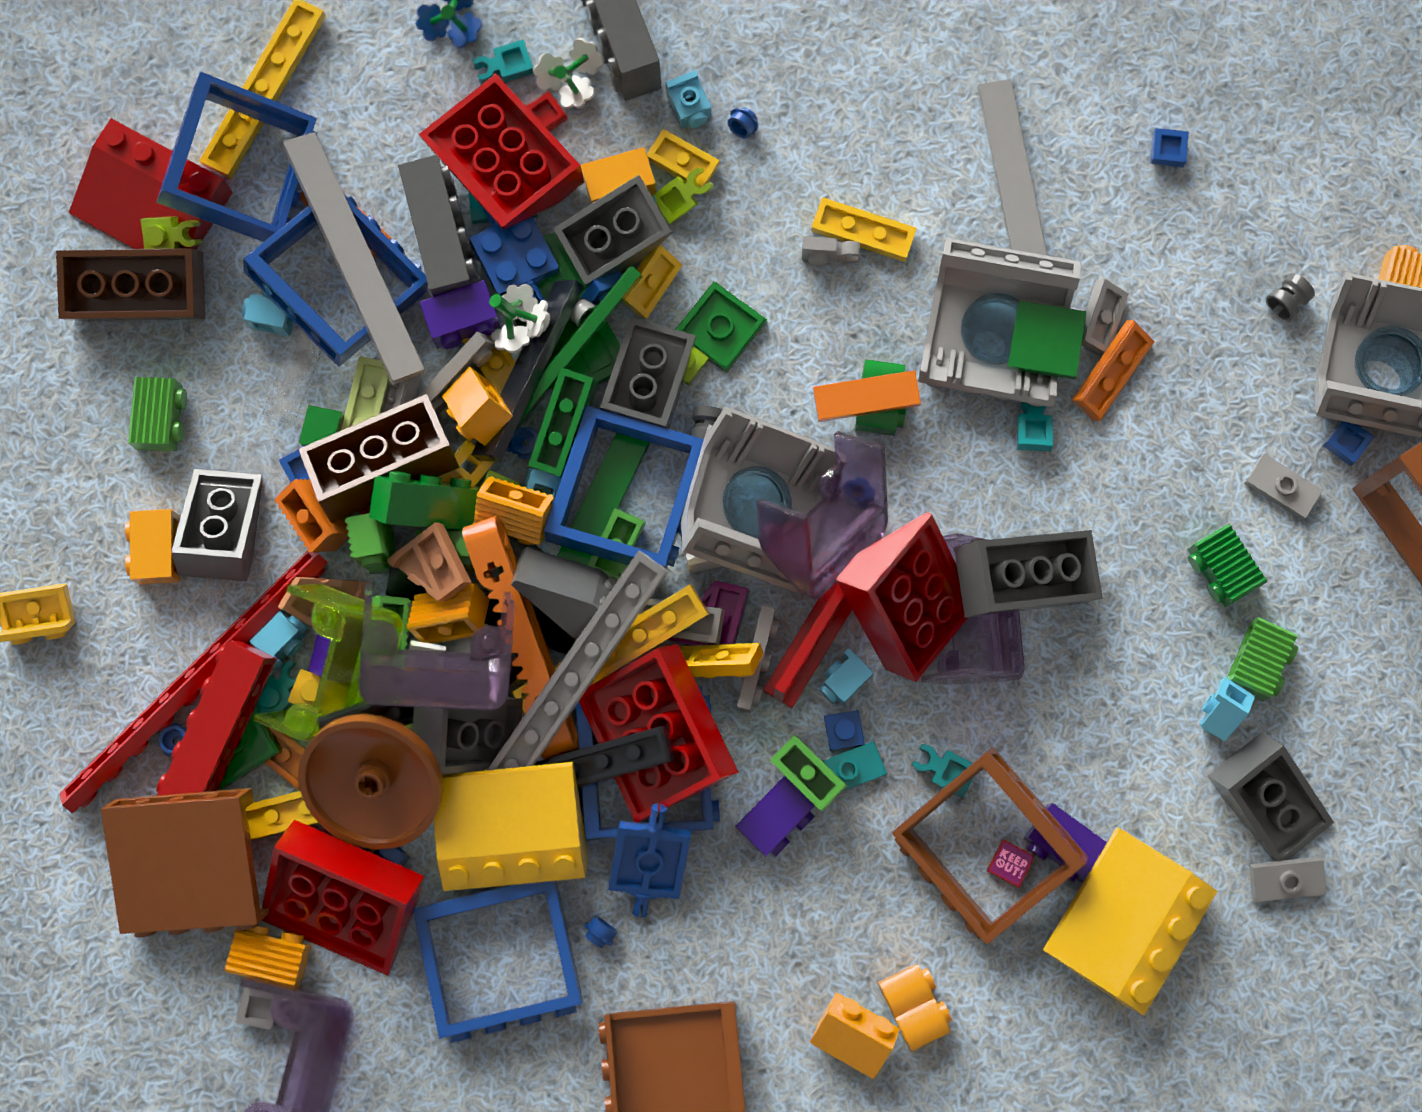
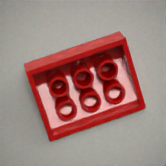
M497 74L489 78L418 134L431 151L438 155L440 161L444 165H448L450 172L503 230L560 203L585 183L581 165Z
M110 118L92 146L68 213L133 249H144L141 219L178 217V224L190 220L199 221L200 226L189 229V236L194 240L202 239V241L213 225L211 222L156 202L173 151ZM188 159L186 160L177 189L225 206L233 194L225 180ZM181 244V248H192L197 250V248L199 247V245L186 247Z
M928 512L859 552L836 578L840 589L885 670L914 682L920 679L968 619L964 614L957 564L933 515Z
M678 644L656 648L588 687L579 700L598 744L659 726H667L675 757L674 762L615 778L635 823L650 817L653 804H658L659 813L660 804L669 808L739 773Z
M293 820L273 848L262 908H269L270 913L261 921L289 933L304 936L303 939L388 976L412 918L413 909L417 905L424 876L311 826Z

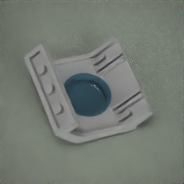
M946 238L918 382L935 388L957 389L967 394L978 393L994 396L1000 400L1011 399L1027 402L1033 406L1054 407L1057 396L1058 377L1007 369L1016 308L1019 300L1070 308L1074 291L1077 290L1080 280L1081 262Z
M1347 272L1344 273L1337 294L1332 296L1314 388L1316 416L1422 438V288ZM1369 361H1380L1392 367L1400 378L1398 389H1386L1374 383L1367 375L1364 364Z
M725 406L714 425L708 424L681 516L683 552L809 596L825 573L824 563L811 558L813 543L826 496L849 462L847 453Z

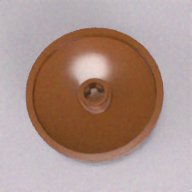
M362 714L346 716L330 722L312 738L304 750L299 764L298 780L300 792L312 816L332 835L358 847L392 849L416 840L432 824L442 803L444 792L443 776L433 752L412 730L385 717Z

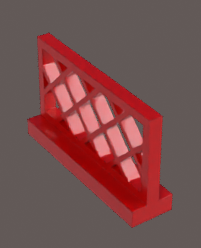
M835 573L763 689V692L793 709L852 611L836 581L839 575Z

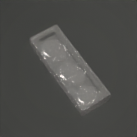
M297 325L294 328L262 412L265 418L294 427L297 425L324 353Z

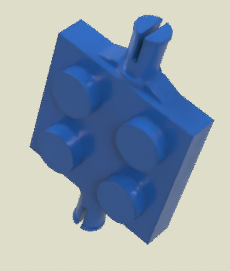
M483 209L491 226L487 230L470 236L469 243L495 293L502 296L507 294L506 289L510 285L519 287L522 284H528L532 287L533 297L538 300V303L542 300L545 301L537 285L545 278L559 273V266L533 216L503 230Z
M658 804L652 805L649 823L641 824L619 821L608 890L626 892L634 896L635 902L632 914L636 917H639L640 906L641 917L647 916L649 899L659 897L679 899L691 831L663 825L667 808L661 804L659 814Z

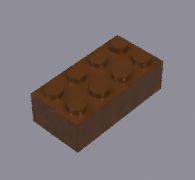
M192 248L56 250L58 319L70 321L205 319L203 252Z
M427 394L298 449L318 502L331 523L371 506L375 476L389 477L390 471L411 474L410 479L420 480L421 474L442 476L460 468Z

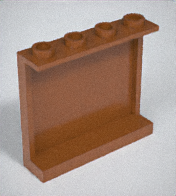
M252 788L115 799L101 808L120 934L134 933L135 937H147L155 934L157 931H168L169 935H179L190 931V929L202 928L204 933H211L229 926H236L237 930H249L257 927L258 923L270 913L269 908H260L246 808L254 802Z
M735 1001L606 1013L604 1015L605 1022H599L600 1044H607L608 1059H602L603 1081H610L611 1096L605 1097V1112H745Z

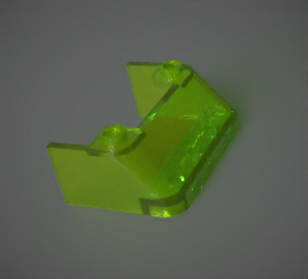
M323 584L288 585V593L315 603L312 612L313 628L319 635L331 639L314 706L307 703H299L291 706L288 710L255 714L253 721L295 739L311 741L319 731L316 718L387 693L403 635V622L400 616L391 610Z

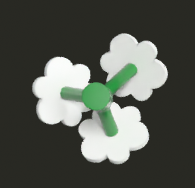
M578 38L573 42V49L569 52V56L574 62L568 67L564 66V59L562 57H554L550 53H543L539 58V64L533 67V73L537 76L536 84L538 88L542 90L549 88L554 91L559 90L561 95L560 103L564 108H571L573 106L581 108L586 101L591 100L595 95L590 79H580L578 76H573V71L588 72L594 75L604 63V57L597 51V45L594 42L587 43L586 40ZM566 82V86L561 87V83Z
M522 284L519 287L510 285L506 289L507 294L502 296L494 294L489 300L490 305L505 316L506 325L491 334L492 341L495 342L497 350L517 353L522 349V346H527L530 343L529 337H539L548 327L550 321V314L546 312L548 303L542 300L538 304V300L533 297V289L528 284ZM519 318L521 321H527V327H514L513 320Z

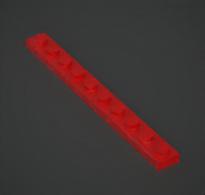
M307 550L59 793L62 806L72 814L80 806L82 808L88 806L96 797V790L106 781H113L121 773L122 765L131 756L136 757L141 754L149 743L148 739L157 730L162 732L172 723L173 715L182 706L187 707L195 701L200 693L199 689L205 680L212 675L216 667L215 657L217 652L227 643V640L242 641L250 645L249 640L281 610L278 608V605L295 577L320 578L325 571L324 566L328 563L318 552H308Z

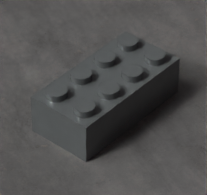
M580 0L583 8L587 7L589 13L588 21L593 35L598 36L600 42L599 50L604 57V63L609 64L611 71L609 75L615 92L621 91L625 101L662 89L660 60L637 1Z
M438 155L398 164L426 279L432 296L435 297L479 282V276L472 260L474 257L471 245L464 229L466 228L464 218L457 201L456 187L448 165L442 166Z
M1092 530L979 540L954 547L965 617L1068 606L1103 599Z

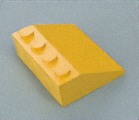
M573 762L442 775L444 783L443 799L433 821L437 863L443 891L585 878L589 853L585 839V829Z
M1117 827L1043 948V951L1123 1006L1145 1016L1218 891L1186 868Z

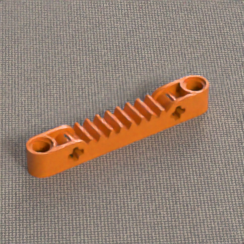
M494 516L464 527L462 533L477 579L482 586L493 590L488 595L489 599H499L500 603L493 608V611L503 612L504 617L498 621V625L509 627V630L502 637L503 639H513L514 643L507 651L518 653V657L512 662V665L522 666L523 671L517 675V679L528 681V684L521 689L522 693H530L524 703L526 714L556 670L532 602L511 585L518 563L501 519L498 516ZM502 566L504 573L494 577L492 570ZM571 713L541 755L543 759L579 749L578 733Z

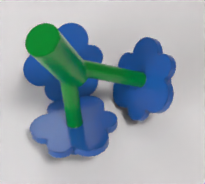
M442 0L448 2V5L443 6L441 10L439 5L435 3L430 6L423 4L417 8L418 19L415 25L419 30H422L423 37L428 41H433L437 37H445L447 33L445 27L450 23L451 29L448 30V37L453 40V44L456 47L463 48L468 42L473 43L477 40V33L483 26L482 21L474 17L471 12H466L463 16L456 13V11H461L463 7L471 8L474 3L473 0Z

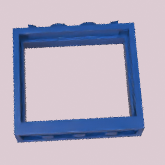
M200 71L194 84L156 202L264 242L292 220V218L287 217L290 207L295 208L300 198L301 189L296 188L298 179L290 162L271 224L177 189L205 101L208 100L297 135V137L315 132L313 130L317 118Z
M344 194L368 247L409 288L393 301L401 315L427 292L428 282L426 275L421 271L422 266L416 262L412 263L404 255L405 253L401 245L394 239L389 240L381 232L377 221L369 215L365 216L357 208V204L352 196L348 198ZM309 205L243 258V272L340 367L371 340L366 327L361 328L345 342L269 266L272 261L318 225Z
M586 405L544 529L546 542L625 565H629L640 550L667 569L668 565L674 567L680 547L675 546L678 534L682 535L681 516L704 439ZM598 428L690 454L658 553L565 527Z
M698 687L711 713L710 695H703L702 687ZM578 702L576 710L579 749L595 745V735ZM598 783L582 787L585 839L616 838L618 826L601 828ZM711 788L700 792L702 819L664 822L663 825L670 828L690 830L691 832L714 830L713 822L720 821L719 800L712 801Z
M557 881L510 885L413 909L439 1039L449 1036L450 1043L470 1039V1031L481 1028L485 1029V1034L503 1031L507 1029L506 1022L518 1019L521 1026L542 1021L541 1014L555 1011L556 1017L576 1013V1005L584 1003ZM546 893L568 996L450 1024L429 921Z

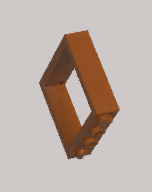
M1420 442L1352 489L1422 585V526L1389 482L1404 471L1422 495V442Z
M993 746L892 832L896 838L894 839L895 842L901 847L900 852L905 856L910 855L919 865L917 870L923 879L929 884L934 883L943 893L941 898L946 906L953 912L957 910L966 920L965 927L969 933L973 932L986 945L1082 868L1088 860V855ZM983 769L986 770L1065 861L993 921L990 920L913 829Z

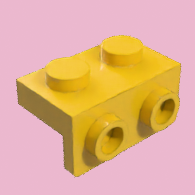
M67 583L0 593V623L2 627L0 642L10 641L11 645H19L31 641L32 637L45 636L46 640H52L65 636L66 632L75 624V615Z

